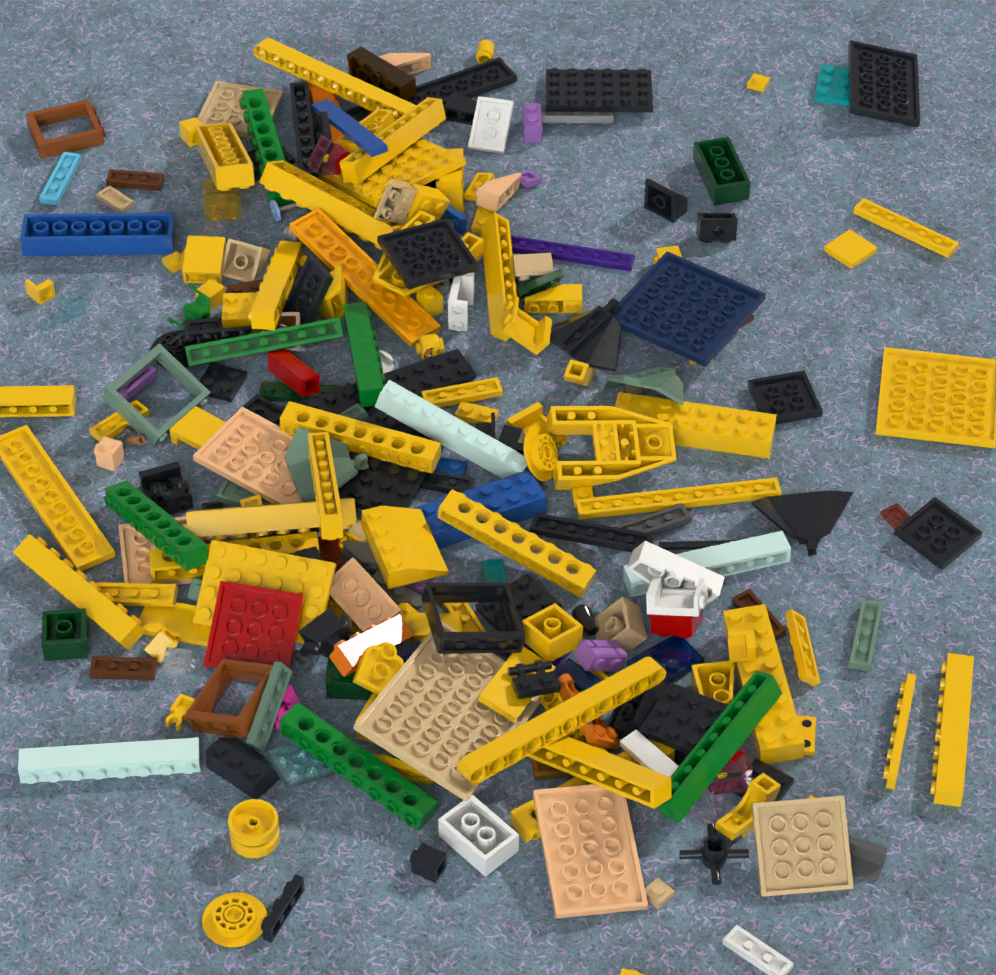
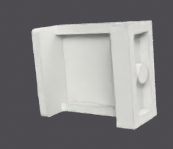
M473 272L453 278L448 300L449 330L468 331V305H474L475 300Z
M653 576L646 594L647 614L699 617L701 609L705 607V599L708 598V586H704V579H699L696 589L662 588V576Z

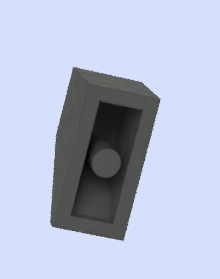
M343 541L344 557L348 561L353 557L366 571L375 574L379 567L369 543Z

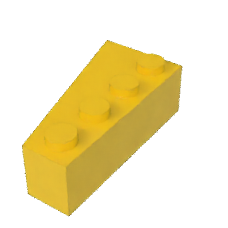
M721 661L692 665L691 685L693 691L729 705L733 700L735 662Z

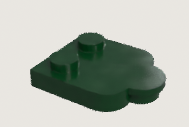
M556 270L530 281L516 291L517 297H519V300H525V297L558 286L564 276L562 270Z

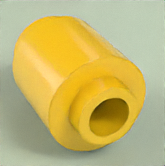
M481 40L477 45L476 59L479 64L493 60L495 46L490 40Z

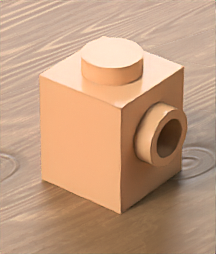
M104 436L101 442L97 443L94 448L96 463L99 467L115 472L125 459L121 441Z

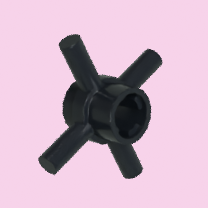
M711 823L707 825L708 837L704 840L701 850H679V859H701L704 866L711 869L712 884L720 885V868L725 864L727 858H749V849H727L726 841L722 837L717 836L715 824Z

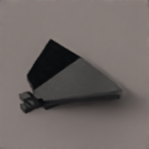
M612 298L604 307L599 305L595 309L554 324L551 327L550 341L578 362L589 364V367L616 372L622 326L612 314H617L622 310L618 305L619 302Z
M818 491L767 496L752 501L751 505L789 537L798 540L799 545L805 544L808 555H817L815 549L818 546L817 543L820 542L821 538L831 533L851 499L853 492Z

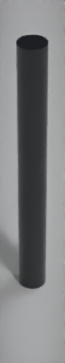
M738 540L659 542V547L664 550L702 549Z

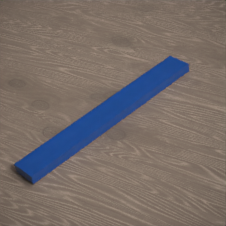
M329 99L312 104L313 111L320 115V112H327L329 123L371 157L388 151L387 144Z

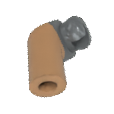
M131 425L123 429V433L126 434L125 440L127 444L134 446L145 443V437L138 435Z

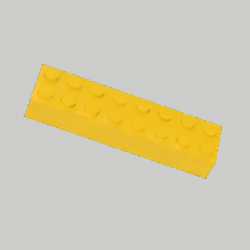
M231 122L195 126L197 148L217 190L229 191L231 188L236 187L247 189L255 185L253 163Z
M283 160L267 162L259 183L265 185V189L280 193V197L295 201V204L301 208H308L312 211L320 208L336 225L342 226L344 231L356 233L361 240L371 241L375 243L374 246L381 250L382 248L377 242V236L398 231L404 226V224L375 219L374 215L377 209Z
M618 392L615 403L616 408L672 423L675 445L770 459L776 426V414L683 401V405L671 399Z
M343 498L340 499L343 529H350L352 524H357L355 499ZM316 501L186 512L187 529L202 541L206 539L205 536H214V540L227 539L226 535L235 534V538L248 537L247 533L256 532V536L269 535L268 531H277V534H289V529H297L298 533L311 532L310 528L318 527L320 531Z
M761 604L723 611V629L727 643L728 632L754 630L756 661L735 662L734 665L740 690L757 670L773 675L782 691V695L752 731L759 760L766 764H773L804 758L805 743L766 605Z

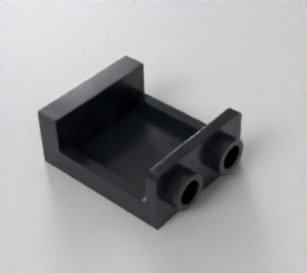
M178 461L138 472L142 491L149 499V484L153 482L164 483L174 476H180L181 480H183ZM185 490V495L175 499L164 501L163 497H157L158 501H153L168 514L183 512L193 508L192 495L187 490Z

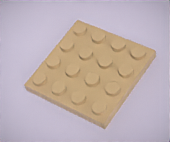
M215 81L197 119L203 125L231 122L239 137L252 138L251 135H248V123L244 122V110L240 109L239 99H242V91L261 89L262 87ZM263 88L272 119H274L284 97V91Z
M844 796L751 804L760 897L854 889Z

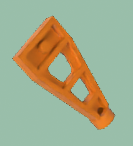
M563 674L558 677L561 685L560 693L564 701L579 694L575 689L574 680L569 674ZM601 717L591 721L593 724L586 723L580 727L592 745L612 750H618L620 747L617 732L609 727Z

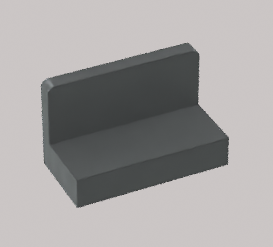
M848 835L852 874L872 881H878L886 861L888 848Z

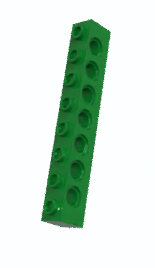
M263 88L242 91V99H239L240 109L244 110V122L248 123V135L252 136L251 146L252 149L256 150L255 159L256 162L260 163V175L263 174L267 162L285 161ZM267 191L268 202L275 200L278 207L295 203L291 199L286 200L280 197V193L276 191Z
M126 480L105 488L106 496H104L106 506L123 518L127 524H130L147 540L152 542L156 548L164 552L177 565L181 566L185 571H189L206 564L208 560L207 544Z
M299 702L281 717L279 732L285 738L291 739L302 750L316 757L320 763L326 764L337 775L351 782L355 788L361 789L372 800L386 807L390 813L396 814L403 819L407 825L420 831L436 814L438 805L436 799Z

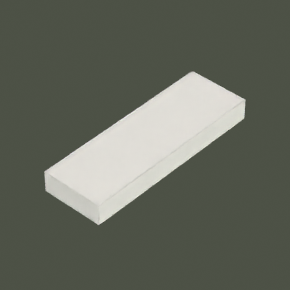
M638 730L633 731L620 740V747L643 767L671 777L679 767Z
M738 925L722 940L723 945L767 975H787L794 966L792 961Z

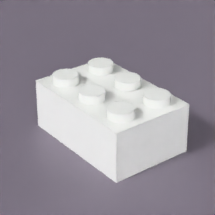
M473 795L468 801L463 800L438 819L439 837L485 877L519 851V834Z

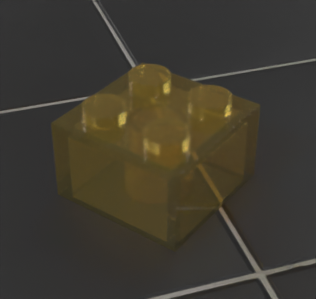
M213 179L201 180L205 222L242 219L239 187L231 188L229 191H221L220 189L217 190Z

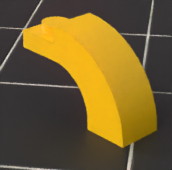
M570 359L564 379L566 382L588 386L592 382L597 368L589 367V364Z
M762 773L749 783L748 789L740 803L716 822L715 829L732 841L740 835L742 837L747 836L754 829L751 804L774 802L781 785Z

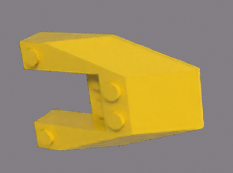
M420 210L400 230L436 221V217ZM467 232L461 239L478 262L483 257L484 239ZM383 253L372 281L400 295L408 296L444 280L408 289L385 253Z
M613 406L550 407L547 415L548 434L592 435L595 461H557L553 470L554 490H571V488L596 486L619 481L676 462L677 460L672 423Z

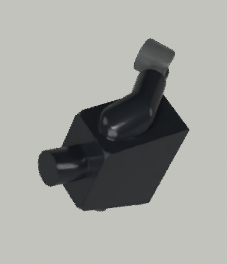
M330 607L298 632L304 644L300 651L295 654L302 663H305L312 655L320 654L326 658L329 657L334 651L333 646L343 639L345 642L349 640L350 636L348 633L354 626L350 616L343 614L339 619Z

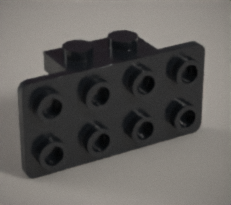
M221 317L185 320L182 322L184 332L178 334L169 343L170 346H176V348H185L191 344L196 345L249 335L254 329L251 326L223 328Z

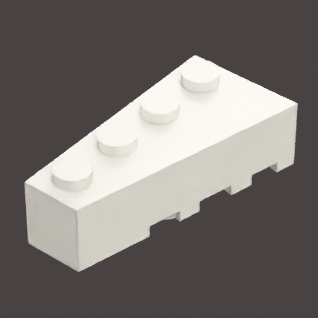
M644 541L633 550L627 567L628 570L649 584L653 576H662V588L696 589L699 579H704V586H708V598L705 599V606L720 595L725 578L647 541Z

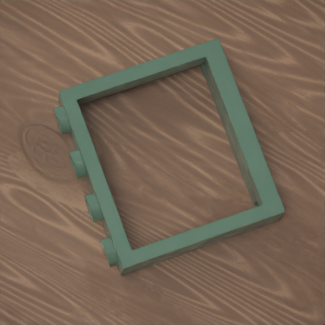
M159 343L105 389L102 398L140 435H143L145 440L152 446H155L159 441L161 443L169 437L170 428L195 406L202 409L209 402L207 398L211 392ZM157 360L196 397L159 430L119 394Z

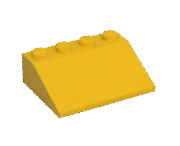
M378 506L362 510L361 527L388 589L449 574L421 509Z

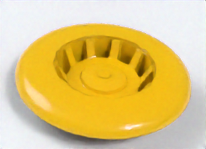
M535 425L526 432L523 444L524 457L532 475L538 480L546 482L553 477V470L558 461V451L554 440L543 427Z
M240 892L227 893L217 897L206 907L202 916V927L205 934L214 943L224 947H241L252 943L262 934L261 924L267 916V911L262 902L252 895Z

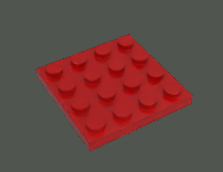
M220 581L203 665L205 667L217 668L222 659L273 665L275 661L282 662L291 670L305 595Z

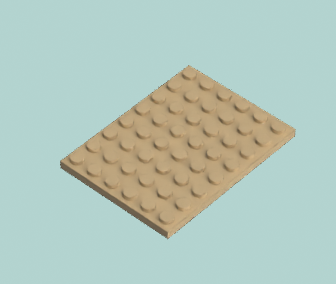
M441 621L444 632H458ZM430 632L357 720L353 729L462 800L468 801L482 782L476 785L471 784L457 770L459 760L528 722L541 702L539 696H535L515 723L477 700L505 661L493 653L437 654L432 633Z

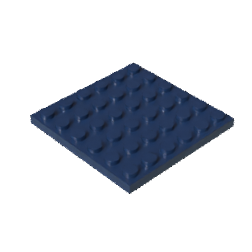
M667 251L619 301L618 305L622 310L612 315L621 324L622 330L706 367L764 302L766 294Z

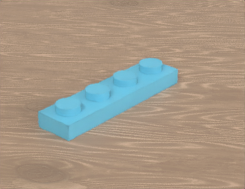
M63 152L39 197L41 204L58 206L82 160L81 154Z

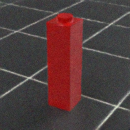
M282 348L267 352L268 371L301 397L320 393L319 374L287 349Z

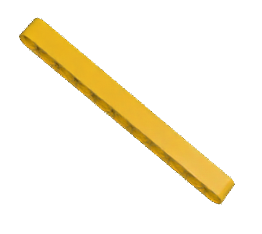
M264 38L253 48V53L258 59L372 112L378 108L392 110L395 121L416 106L271 38Z
M645 657L465 755L459 760L457 770L471 784L476 785L658 685L664 680L666 670L653 658Z

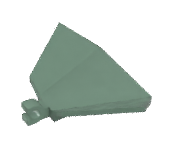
M672 364L668 367H656L627 375L607 376L604 384V389L625 384L653 389L683 405V382L679 379V375L676 374V369L679 370L680 365Z
M298 427L285 455V461L301 500L307 502L315 500L308 454V433L314 432ZM329 438L339 489L358 474L357 470L369 469L368 457L366 453L356 456L354 460H351L346 443Z

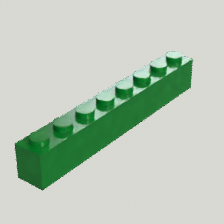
M366 302L343 304L344 321L361 407L375 406L380 392L386 384L371 309H367Z
M340 317L186 346L185 351L188 366H195L343 337Z
M756 670L672 774V798L658 806L663 817L681 822L782 695V691L773 675Z

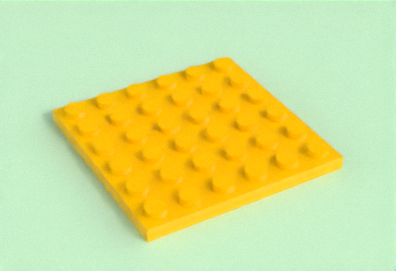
M420 138L417 142L407 147V150L402 151L396 158L387 162L384 167L379 168L373 175L363 180L361 184L354 185L344 182L342 171L338 175L336 170H334L336 163L324 166L321 174H319V179L377 208L391 178L405 181L409 185H412V183L425 185L465 166L466 160L462 156Z
M884 347L875 435L996 449V359Z

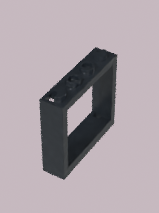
M425 583L421 599L437 654L522 652L526 636L508 583ZM499 602L508 630L502 632H444L436 603Z

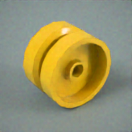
M249 799L234 806L229 813L228 828L230 831V842L238 855L258 859L269 855L276 849L280 841L279 818L276 809L270 803L261 799Z

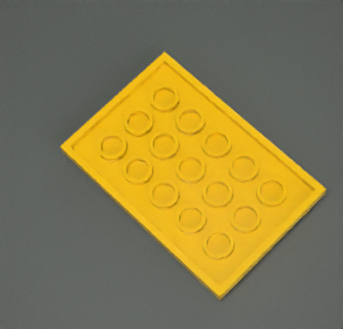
M212 540L193 623L211 627L220 581L304 594L305 599L299 624V630H301L326 611L336 564ZM298 632L296 644L303 645L304 641Z

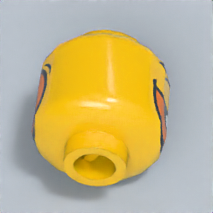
M435 333L421 335L418 343H415L416 354H420L421 358L425 360L444 353L442 337L439 338Z

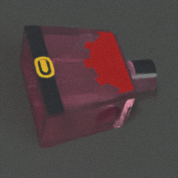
M321 134L306 166L317 174L338 176L342 172L340 161L350 155V152Z
M742 746L739 747L707 789L711 795L747 791L752 779L753 765Z

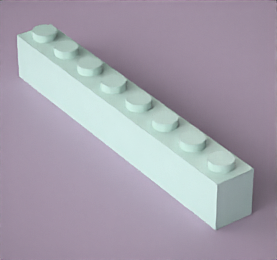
M391 380L387 382L380 392L375 405L377 409L432 440L441 443V445L503 479L526 470L527 464L524 455Z
M783 531L675 555L724 577L790 562L791 547ZM625 565L623 580L630 596L635 597L647 594L650 584L628 570V565Z
M199 737L19 749V778L21 783L27 784L201 772Z

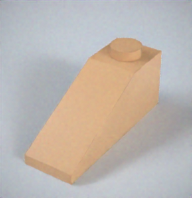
M388 53L378 56L409 75L431 69L430 53Z
M521 173L487 181L482 187L477 189L476 205L497 212L518 191Z

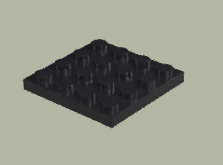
M447 218L377 236L378 244L408 289L479 271V264Z

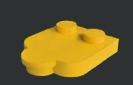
M382 642L365 649L352 682L379 695L404 665L403 659L397 655L396 647L392 643Z

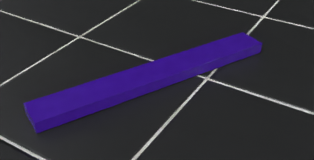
M511 235L512 253H551L552 259L624 271H631L635 261V255Z

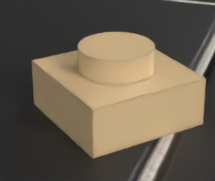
M658 877L645 888L647 901L657 909L668 902L675 893L672 888Z

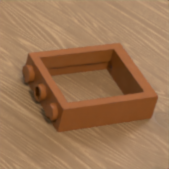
M88 99L26 113L28 129L41 159L60 155L63 152H73L104 144L103 137H106L104 127H100V118L96 116L94 105L91 106ZM88 116L93 130L45 141L39 129V126Z
M222 659L184 715L192 731L246 738L252 727L255 713L258 710L262 693L265 690L273 665ZM233 679L259 683L238 716L211 713Z

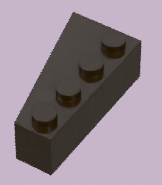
M360 46L347 54L349 74L405 101L417 94L415 77Z

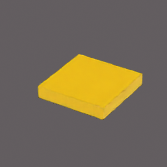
M849 229L825 245L824 251L850 269H853L877 253L878 247Z

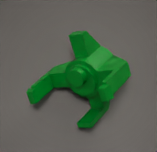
M189 285V288L199 295L194 302L184 305L185 317L182 322L185 320L210 318V298L195 289L194 285ZM168 318V321L171 324L175 323L176 325L184 329L182 322L179 324L172 318Z

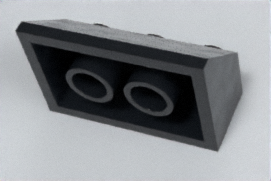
M664 681L614 708L607 725L617 732V738L623 739L633 731H639V728L668 685Z
M219 738L205 750L206 767L252 799H259L286 774V770L238 738Z

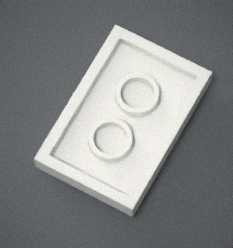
M478 96L468 144L469 149L504 154L514 107L513 101Z

